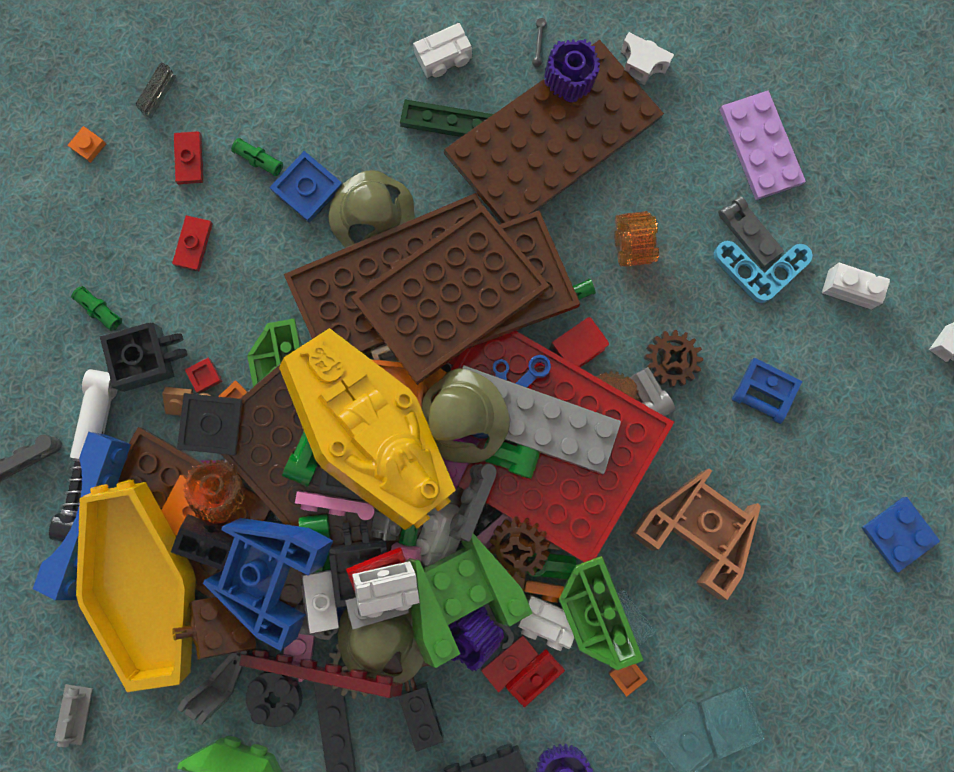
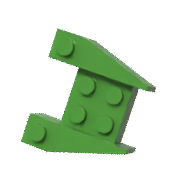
M474 533L470 542L462 541L464 548L425 568L422 567L420 560L411 558L406 560V562H411L415 571L420 602L411 606L414 639L424 662L434 668L460 655L448 627L452 622L489 603L496 622L509 627L533 614L522 587Z

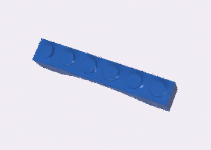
M88 431L79 457L82 470L81 497L91 493L90 488L105 484H108V488H115L117 486L116 484L119 481L131 444L109 435ZM79 507L69 533L55 552L42 562L33 586L34 590L53 600H77Z

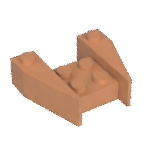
M707 469L697 474L644 513L630 535L648 549L654 551L660 549L671 531L675 532L712 559L696 584L717 599L728 600L743 577L761 505L757 503L747 506L744 511L705 484V481L712 472L711 469Z

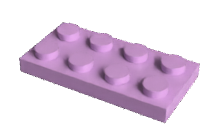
M769 90L721 106L719 110L755 200L803 185L806 182Z

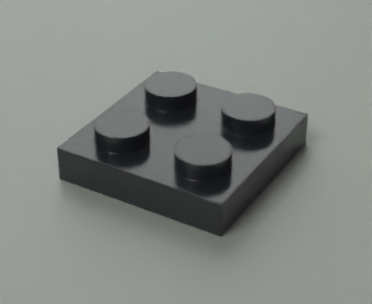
M184 393L177 450L236 455L243 400Z

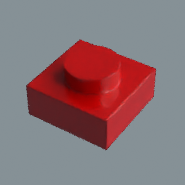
M209 357L185 369L198 394L223 382Z

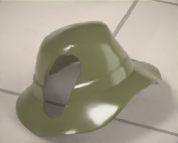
M374 170L363 171L344 182L335 193L329 209L330 228L345 248L356 244L349 234L350 226L354 224L374 226L375 229L364 237L363 240L415 219L414 201L410 191L402 183L382 172ZM386 186L393 187L400 191V194L395 199L394 204L392 202L390 193L387 190Z
M467 369L449 371L427 391L422 402V411L442 458L459 463L482 462L498 451L508 434L510 426L509 413L501 393L490 380L476 372ZM441 391V392L435 397L434 401L432 402V397H433L437 392ZM477 433L489 435V442L485 449H480L473 443L453 441Z
M411 608L408 609L409 613L356 629H352L351 621L348 617V609L344 610L339 621L338 646L342 660L349 671L351 669L365 670L368 672L367 676L376 678L377 674L389 675L394 677L393 682L405 683L417 674L424 659L414 639ZM396 652H400V664L403 672L395 675L385 673L383 671L385 665Z

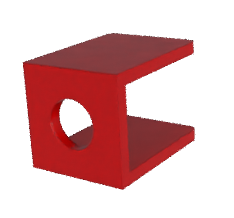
M588 317L554 340L549 349L581 368L601 354L609 345V342L592 318Z

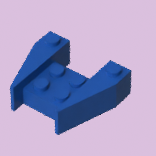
M239 518L222 526L221 529L234 537L223 571L205 579L203 584L256 638L282 651L298 638L306 616L301 611L279 600L290 567L309 576L324 566L333 540L306 527Z

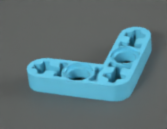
M723 241L714 250L715 261L758 303H765L773 298L811 262L813 256L808 246L797 244L764 273L732 241ZM730 249L732 252L730 257L723 258V250ZM803 253L802 260H799L793 266L789 263L796 257V254ZM739 258L741 261L732 268L730 265ZM740 266H747L751 271L750 278L740 277L738 268ZM781 267L786 270L787 278L785 280L776 278L774 274L776 268ZM757 276L759 279L752 286H750L748 283L753 281ZM765 285L768 288L766 294L759 295V287Z

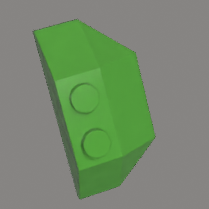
M295 318L267 323L264 331L250 350L247 357L253 387L281 364L285 356L302 346Z
M600 556L576 565L559 600L579 650L608 664L615 670L644 661L603 557Z
M233 736L220 738L192 753L179 762L177 769L188 772H282L274 754L267 752L268 749L258 744H252L250 747L241 744V739Z

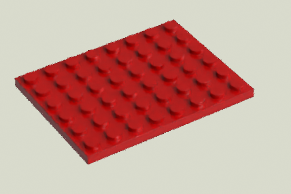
M517 331L466 349L460 354L451 370L463 369V366H467L496 376L493 371V364L498 359H504L509 364V373L506 375V381L516 383L529 370V361L532 357L536 355L546 356L551 363L549 374L544 378H536L527 388L621 421L604 474H599L540 453L532 479L511 473L507 468L493 465L497 473L486 500L487 504L510 518L514 519L517 516L520 523H523L526 518H529V525L531 526L538 523L537 531H546L547 533L545 539L581 561L587 562L595 559L672 428L674 421ZM538 363L534 369L537 372H543L545 366ZM498 364L496 370L500 373L504 372L506 365ZM475 438L480 441L477 447L484 449L488 438ZM504 440L508 444L517 446V444ZM485 461L469 463L458 486L464 490L469 487L472 480L470 469L473 465L490 463Z

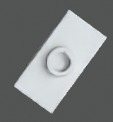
M630 32L627 34L621 49V53L627 59L624 70L635 81L643 85L646 84L651 75L655 73L665 74L674 54L658 47L656 43L649 40L646 41Z
M331 570L314 572L309 576L302 574L301 588L309 632L315 633L339 628Z

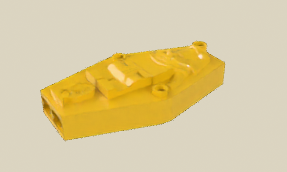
M330 328L283 358L279 369L315 460L324 471L404 530L412 525L416 529L430 519L427 513L434 508L438 512L451 502L448 496L456 491L418 399L408 387Z
M127 480L117 483L115 488H108V484L90 488L91 493L80 498L76 586L79 607L127 692L180 685L191 673L192 639L189 637L174 641L173 636L175 634L172 631L173 628L185 627L190 624L189 603L195 601L196 585L193 567L188 558L171 553L176 536L146 482L135 484L134 480Z

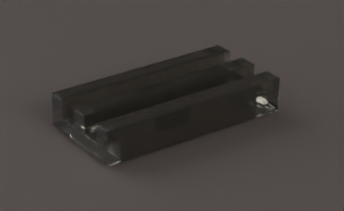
M162 62L155 70L136 102V106L141 113L150 119L176 79L170 67Z

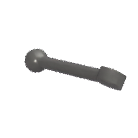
M539 18L536 21L538 34L535 58L532 60V64L535 67H539L542 64L540 53L543 28L546 26L544 18Z

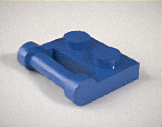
M753 358L733 395L732 401L738 404L742 402L772 417L773 421L781 424L792 405L802 381ZM749 387L781 402L779 407L776 408L748 394Z

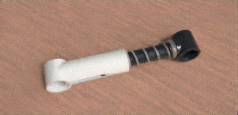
M89 369L84 375L82 381L84 397L70 458H73L72 460L75 463L74 467L70 468L73 472L71 479L68 480L70 483L69 490L65 492L67 495L66 503L62 505L61 514H56L50 523L49 538L51 540L63 542L76 518L82 490V470L79 457L88 431L99 434L105 433L111 401L118 391L112 388L109 372Z

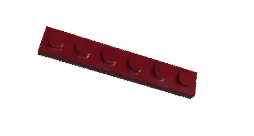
M253 649L252 653L241 654L239 666L387 698L401 696L403 684L393 682L394 677L389 675L377 674L376 678L367 676L368 672L365 670L351 669L350 672L342 671V666L326 664L325 667L317 666L318 661L301 659V662L293 661L292 655L277 654L276 657L269 656L270 651L263 649Z

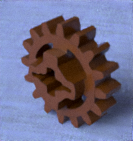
M673 330L671 336H669L668 332L664 331L661 334V338L655 336L652 339L655 345L649 344L646 349L651 354L644 356L645 360L650 361V364L645 368L653 369V376L661 378L660 385L669 381L670 388H673L676 385V381H678L680 386H684L686 379L691 382L695 379L693 373L701 371V368L696 364L703 361L702 357L697 356V353L702 349L701 347L694 348L693 344L696 342V339L688 341L687 332L682 336H678V331ZM670 342L678 343L681 346H672ZM657 352L661 356L660 365L657 362ZM681 352L675 362L666 365L670 361L671 356ZM687 353L690 356V364L687 362ZM675 371L677 374L680 375H670L665 372Z
M517 516L514 517L511 523L505 519L501 526L498 525L493 532L495 535H492L489 540L493 544L489 549L490 553L496 554L495 558L498 562H501L505 569L508 568L512 577L516 572H519L521 578H525L527 571L532 576L535 575L538 569L542 570L546 563L544 560H547L550 552L547 551L550 541H543L547 534L546 531L538 532L539 524L529 525V518H526L523 523H520ZM510 533L511 536L506 541H503L504 536ZM534 553H537L536 557L533 560L528 561L529 557L533 556Z

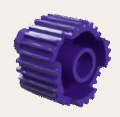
M572 39V42L567 40L566 43L565 41H558L557 45L555 44L553 49H551L545 68V85L551 87L550 91H555V95L559 94L560 98L563 96L568 102H576L579 97L586 96L593 88L600 70L599 58H596L595 46H591V42L587 43L586 39L578 40L577 42Z
M484 606L448 625L460 652V655L451 660L454 662L455 660H460L471 671H477L499 648L500 642L504 638L503 630L493 624L494 621L490 620V616H487L488 612Z
M559 744L558 747L553 745V749L547 748L548 750L543 751L539 757L540 762H537L538 768H536V772H593L583 752L577 747H573V745L568 747L567 744H564V746Z

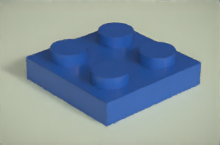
M303 151L269 188L310 223L335 196L337 190L342 186V182L307 152Z
M908 497L901 498L862 527L863 531L894 572H900L940 542Z

